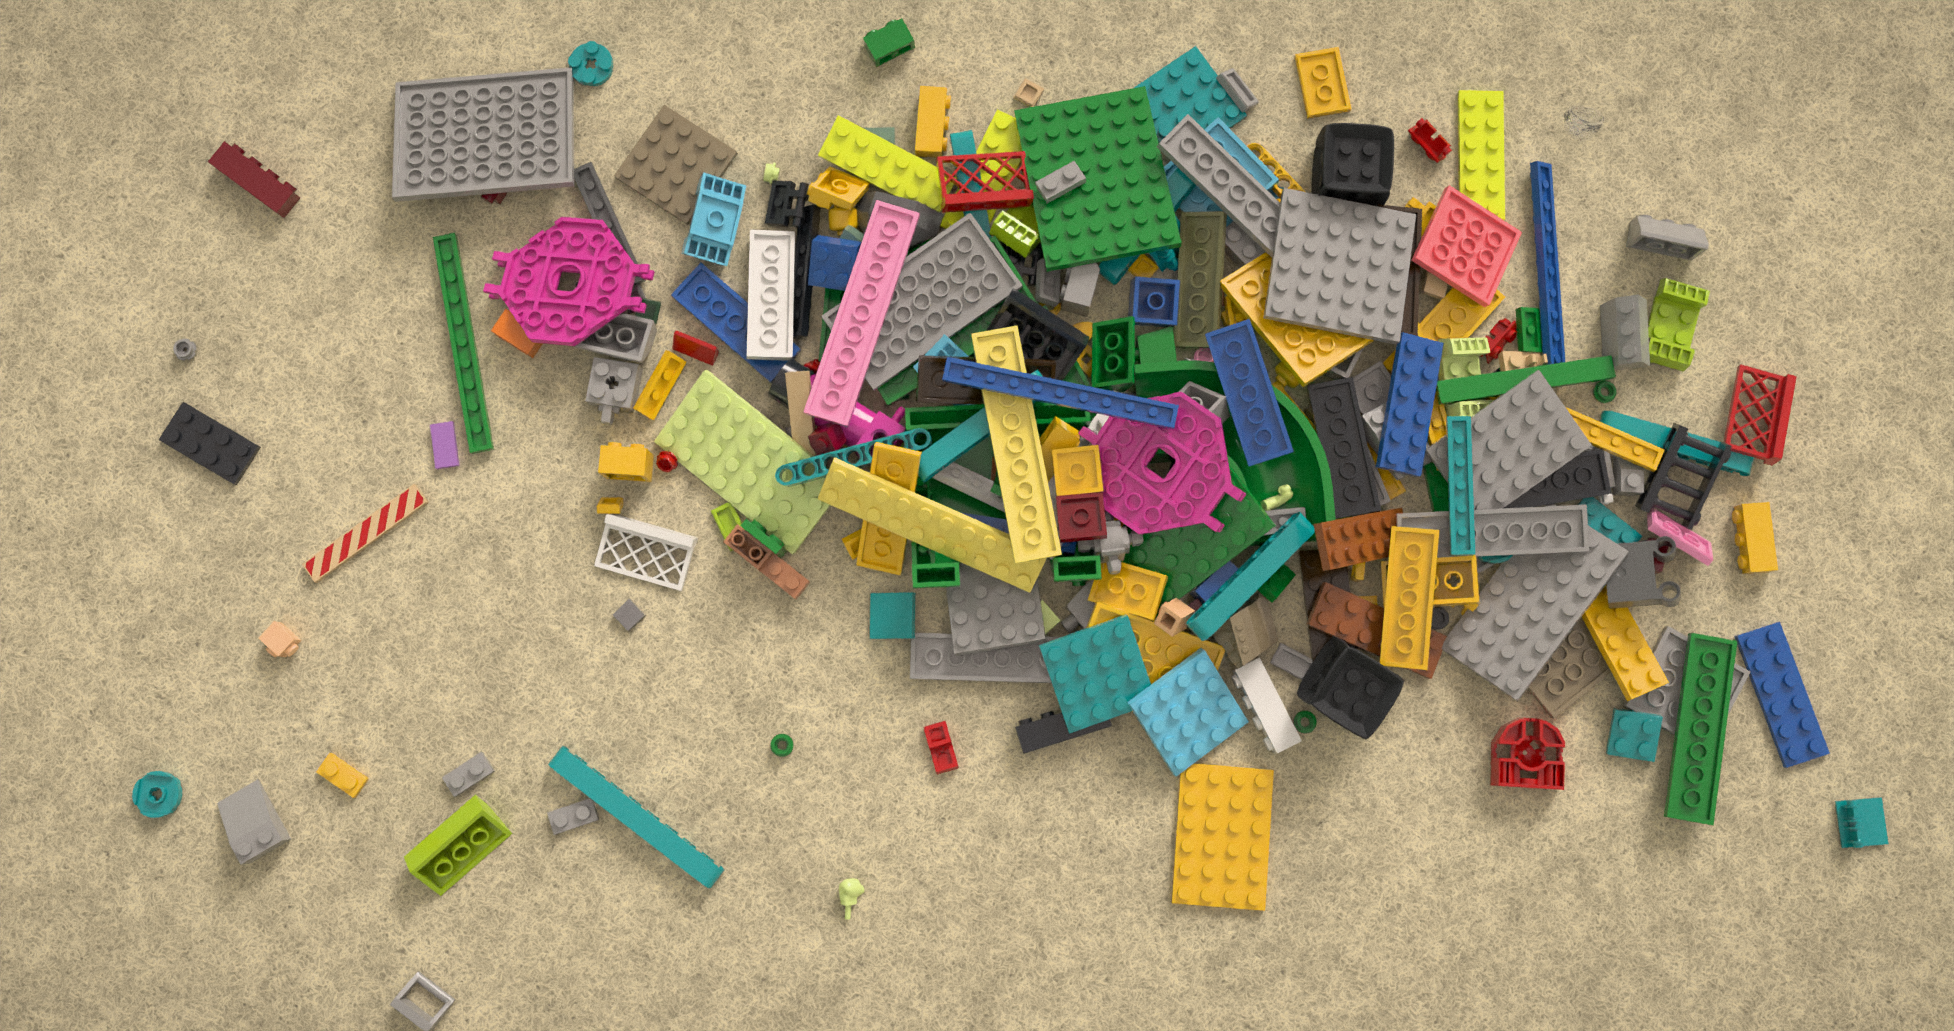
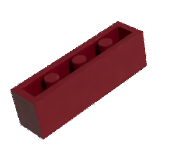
M224 141L208 160V163L282 218H285L300 199L295 194L297 189L287 181L284 184L279 182L280 176L272 170L264 171L260 168L263 164L253 156L249 159L245 157L244 153L246 151L235 143L230 146Z

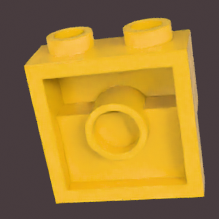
M829 166L824 173L821 172L815 183L812 182L807 191V195H809L808 201L828 210L833 204H836L840 208L851 211L868 191L870 183Z

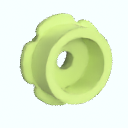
M773 163V165L766 164L763 181L770 182V184L773 181H778L780 168L775 167L776 163Z

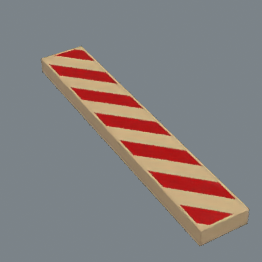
M413 484L302 564L312 580L318 583L428 504V500L418 486Z

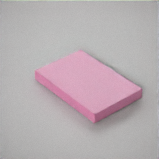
M1651 508L1650 512L1647 513L1648 530L1660 537L1667 536L1675 541L1676 547L1707 566L1713 561L1711 542L1655 508Z

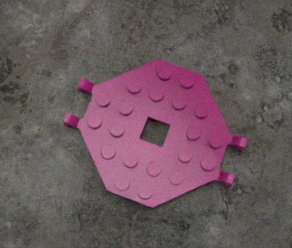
M560 217L554 222V226L545 232L542 230L537 233L521 249L518 250L516 248L510 253L494 251L492 260L498 261L497 265L499 267H505L501 285L485 283L483 289L484 293L489 294L490 299L502 298L532 342L576 346L627 309L638 313H645L647 305L641 303V297H631L636 276L653 281L655 272L649 270V264H634L603 220ZM562 272L581 273L578 285L573 291L557 290Z
M1183 392L1147 398L1179 405L1174 429L1109 416L1098 434L1088 427H1082L1078 434L1091 442L1092 445H1099L1104 490L1102 491L1104 510L1137 534L1142 535L1203 523L1213 531L1220 533L1225 525L1212 517L1211 514L1223 496L1228 493L1237 501L1242 502L1247 495L1232 484L1221 418ZM1159 448L1176 459L1175 464L1164 479L1146 467Z

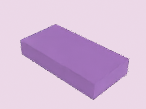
M454 422L430 424L435 469L460 466Z

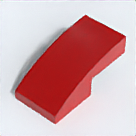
M946 721L923 727L936 774L959 769Z

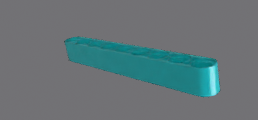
M562 745L548 764L554 771L709 889L712 888L725 871L722 866L718 867L714 864L712 858L704 852L700 853L696 850L695 845L686 838L682 839L677 835L678 832L673 828L659 821L660 818L649 810H644L641 807L642 805L634 798L623 794L621 788L613 782L609 783L605 780L604 775L595 768L591 769L588 767L587 762L578 755L570 753V749Z

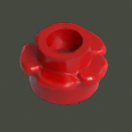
M662 451L657 456L656 465L660 470L670 472L677 468V458L672 452Z

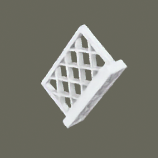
M606 514L604 521L606 524L594 566L682 591L698 538L617 514ZM610 529L618 530L623 539L612 544L608 537ZM636 535L641 537L644 546L634 551L628 539ZM625 542L631 553L620 559L614 547ZM656 542L662 543L666 549V552L658 557L655 556L650 545ZM668 545L674 546V548L669 549ZM647 548L652 560L642 565L636 553ZM678 548L687 550L685 560L677 563L672 554V551ZM611 550L617 561L611 565L601 563L604 553ZM668 554L674 566L664 571L658 559ZM633 556L639 566L633 571L626 570L622 562ZM655 562L660 574L650 577L647 575L644 567ZM619 563L621 568L615 567V565ZM675 568L680 574L678 585L670 583L666 576V573ZM662 576L665 581L660 580V579H657V578H659V577Z

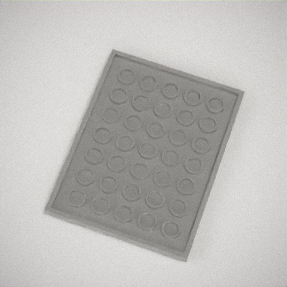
M572 67L396 82L392 198L395 202L574 187V79Z

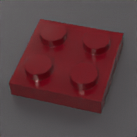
M1103 492L1056 496L1060 543L1107 539Z

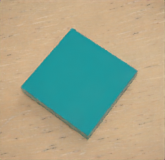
M870 593V639H915L916 593Z

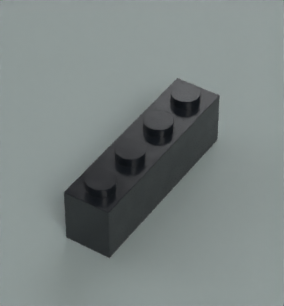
M1054 711L1040 714L1041 719L1032 721L1031 717L1018 721L1019 726L1015 727L1022 752L1025 754L1111 727L1112 724L1109 719L1069 734L1062 713L1054 714Z

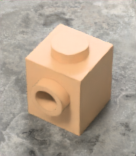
M1175 598L1170 602L1163 603L1154 624L1173 637L1186 629V622L1194 614L1195 610Z
M274 621L258 638L267 646L266 651L275 658L277 656L285 658L292 656L299 649L298 644L302 641L282 622Z

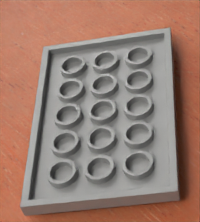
M1539 370L1529 375L1471 417L1474 510L1503 509L1592 446ZM1446 434L1426 448L1425 452L1448 483Z

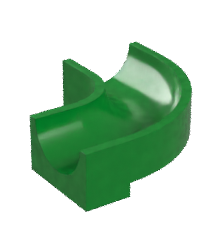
M1196 360L1135 364L1136 396L1152 398L1179 392L1189 381L1225 396L1214 362ZM1272 385L1294 452L1252 466H1248L1229 409L1230 416L1222 424L1228 463L1257 502L1261 505V501L1280 494L1278 488L1288 484L1291 487V491H1293L1292 498L1272 510L1305 507L1306 519L1312 525L1336 520L1331 473L1325 451L1313 427L1299 408ZM1159 448L1148 464L1173 462L1176 459ZM1315 532L1306 542H1317ZM1273 534L1263 535L1250 546H1262Z

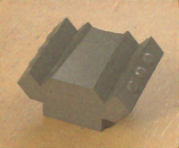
M1264 596L1230 617L1214 633L1216 641L1224 648L1229 660L1237 669L1278 642L1267 598Z

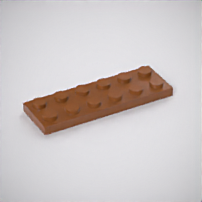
M1402 507L1313 524L1323 571L1389 557L1391 527L1396 526V514L1403 513Z
M1323 582L1306 625L1330 636L1339 637L1348 644L1380 657L1384 608L1327 582ZM1431 629L1428 670L1405 669L1432 679L1447 636Z

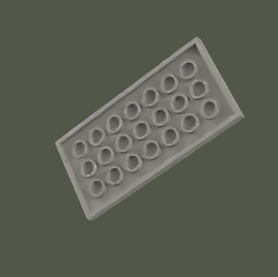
M971 213L906 257L865 379L874 391L918 361L919 355H925L944 334L951 338L1004 301L1013 288L1018 291L1023 287ZM841 303L821 316L830 330H832Z
M1549 504V505H1546L1545 507H1547V506H1556V505H1555V504ZM1588 526L1589 551L1513 555L1509 560L1501 564L1480 592L1479 606L1473 612L1468 609L1446 637L1442 646L1443 651L1518 702L1628 556L1629 551Z

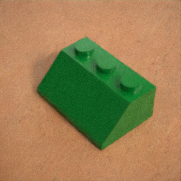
M1130 316L1092 323V387L1109 391L1116 390L1119 393L1125 392L1134 384L1135 317Z

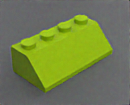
M475 794L407 853L404 859L412 875L442 896L512 833L490 806Z

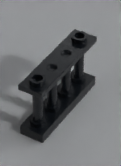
M1673 423L1662 449H1664V453L1658 467L1654 472H1650L1644 485V493L1640 494L1635 506L1648 513L1651 508L1655 507L1683 518L1682 525L1692 530L1693 526H1696L1701 519L1700 512L1723 463H1726L1731 456L1730 449L1732 446L1720 442L1717 448L1688 436V428ZM1685 444L1714 456L1708 469L1678 457L1677 452L1680 446ZM1675 465L1704 477L1698 490L1668 478L1667 473L1670 467ZM1665 486L1694 498L1689 509L1685 510L1658 499L1657 495L1660 488Z

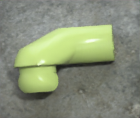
M1290 485L1280 486L1278 488L1280 494L1261 501V507L1264 511L1275 509L1290 500L1293 496Z

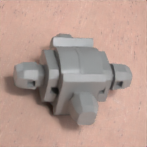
M1105 510L1107 539L1077 541L1078 551L1090 552V550H1093L1094 556H1100V563L1107 564L1110 574H1118L1121 570V561H1124L1125 554L1129 553L1130 545L1132 547L1141 545L1143 543V534H1137L1135 531H1131L1128 534L1127 527H1121L1120 520L1114 521L1113 515Z

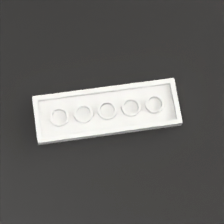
M750 230L747 359H792L795 231Z

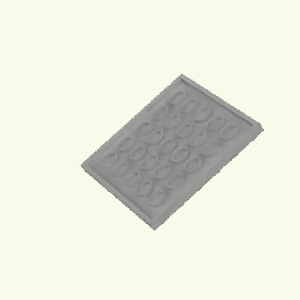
M1284 188L1281 194L1263 318L1397 345L1400 342L1416 214Z

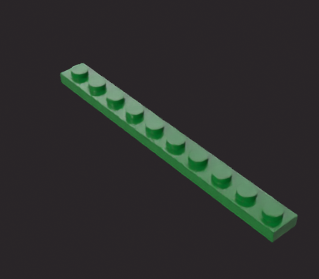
M455 233L433 237L469 452L475 454L494 450L458 238Z

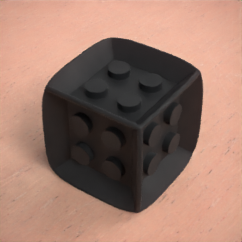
M1332 123L1325 125L1316 139L1312 165L1311 193L1377 206L1378 204L1385 205L1390 196L1393 180V130L1385 126L1372 124Z
M1333 636L1324 645L1299 685L1297 696L1303 702L1312 705L1330 720L1367 740L1378 729L1394 705L1403 688L1404 679L1339 637Z

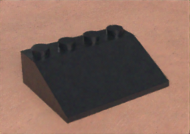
M1014 288L986 329V331L1017 326L1024 359L1055 360V379L1063 381L1077 361L1089 340V336Z

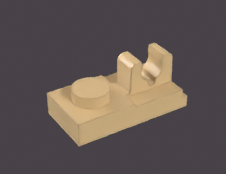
M1502 351L1498 354L1501 372L1542 366L1548 363L1547 355L1543 354L1540 356V352Z

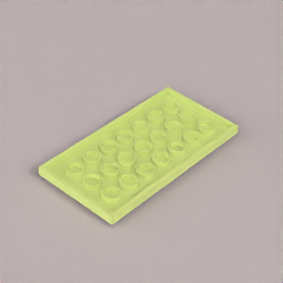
M708 370L703 371L654 441L665 451L672 452L678 462L727 502H730L732 506L751 521L755 519L767 529L766 533L769 536L774 534L785 544L783 547L791 554L796 553L831 506L818 500L826 478L792 487H786L777 482L775 473L780 466L814 456ZM806 465L804 469L805 475H813L815 472L814 465ZM786 470L782 474L784 482H789L793 477L791 470Z

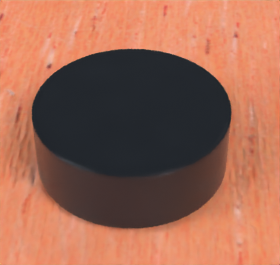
M1433 607L1431 629L1440 630L1445 628L1449 623L1448 612L1442 607Z

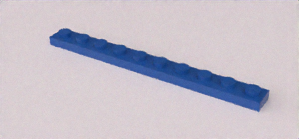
M1535 161L1530 163L1531 198L1533 201L1542 352L1547 355L1548 363L1546 365L1566 361L1552 164Z
M947 357L942 378L944 382L1168 429H1174L1179 405L951 357Z

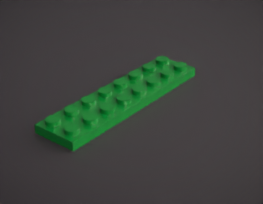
M1688 633L1664 817L1714 826L1738 642L1736 640Z

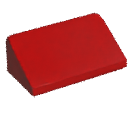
M680 331L674 332L673 350L711 366L714 365L719 354L716 346Z

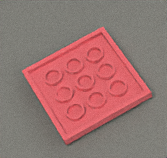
M1449 185L1444 189L1411 261L1478 304L1487 307L1492 301L1522 232Z

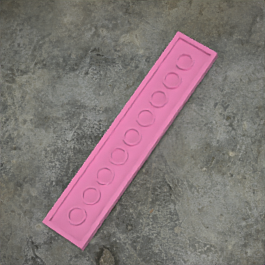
M876 200L810 391L804 414L844 427L849 426L919 221L920 213Z

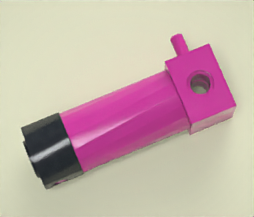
M790 359L780 369L768 392L770 398L778 401L787 409H789L785 373L809 371L811 389L816 377L815 372L803 366L795 359ZM857 402L849 426H841L847 439L844 444L851 447L906 432V428L899 424L905 415V409L900 406L893 417L889 418L882 412L878 411L876 414ZM814 417L815 425L817 427L819 425L830 423L828 421ZM896 440L893 446L900 447L904 441ZM874 447L871 449V456H873Z

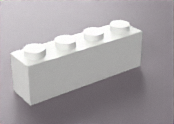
M1257 658L1241 668L1233 670L1232 681L1237 689L1241 687L1245 695L1242 697L1243 703L1248 710L1252 709L1255 715L1252 720L1258 731L1262 729L1266 737L1263 739L1267 750H1272L1274 754H1277L1301 742L1302 740L1261 659Z

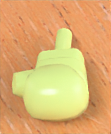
M855 878L845 879L839 884L840 904L845 906V919H850L851 905L857 904V897L864 893L863 885Z

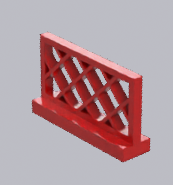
M1025 151L937 156L936 162L942 197V213L1030 207L1034 194L1029 186L1024 161L1026 157ZM1020 158L1021 167L1017 171L1007 164L1010 159ZM989 160H995L1001 165L996 172L985 165ZM973 161L979 167L974 173H971L964 167L966 162ZM943 163H952L957 169L950 175L943 169ZM1003 168L1013 174L1008 182L998 175ZM981 169L992 176L986 184L976 176ZM959 170L970 177L964 185L954 178ZM1017 177L1024 183L1025 189L1014 188L1011 185L1012 181ZM994 178L1004 185L1001 191H994L988 186ZM972 180L982 187L979 192H972L967 188ZM950 181L960 188L956 194H947L946 186Z
M1742 364L1737 367L1723 441L1732 446L1731 451L1764 460L1763 464L1770 466L1782 460L1797 376L1787 374L1784 377ZM1743 372L1751 374L1755 382L1748 386L1743 380ZM1766 379L1776 381L1775 390L1769 392L1763 381ZM1755 385H1758L1764 393V396L1756 399L1750 390ZM1745 392L1751 400V403L1743 406L1739 400V394ZM1765 398L1772 405L1771 410L1767 413L1759 403V401ZM1752 405L1755 406L1761 415L1754 420L1746 410ZM1739 412L1742 413L1748 422L1741 427L1735 420V415ZM1762 418L1768 425V430L1764 433L1760 431L1755 423ZM1749 425L1757 435V437L1750 441L1742 430ZM1737 433L1744 444L1741 446L1730 444L1731 436ZM1759 439L1764 445V452L1756 451L1751 443Z

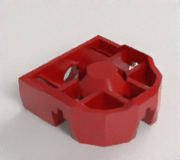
M1519 717L1502 725L1491 741L1490 786L1564 790L1565 762H1563L1562 753L1563 748H1565V740L1559 729L1539 718ZM1526 722H1533V735L1526 736ZM1532 741L1536 742L1539 748L1534 749L1530 743ZM1497 744L1511 745V758H1497ZM1546 747L1556 748V761H1545L1546 756H1544V752H1546ZM1520 769L1528 772L1537 771V779L1520 778Z

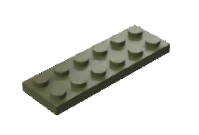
M1224 211L1181 212V247H1179L1177 280H1180L1177 325L1174 326L1175 347L1209 348L1205 334L1220 329L1222 305L1220 281L1223 279L1227 223V214Z

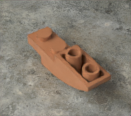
M738 524L723 541L796 600L810 583L809 580Z

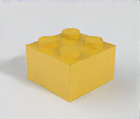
M608 442V446L601 445L598 473L606 479L652 482L654 455L647 448H644L642 444H631L630 447H622L621 443Z

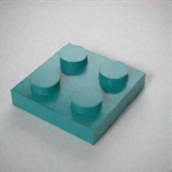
M1613 708L1606 754L1655 762L1663 717L1657 714Z

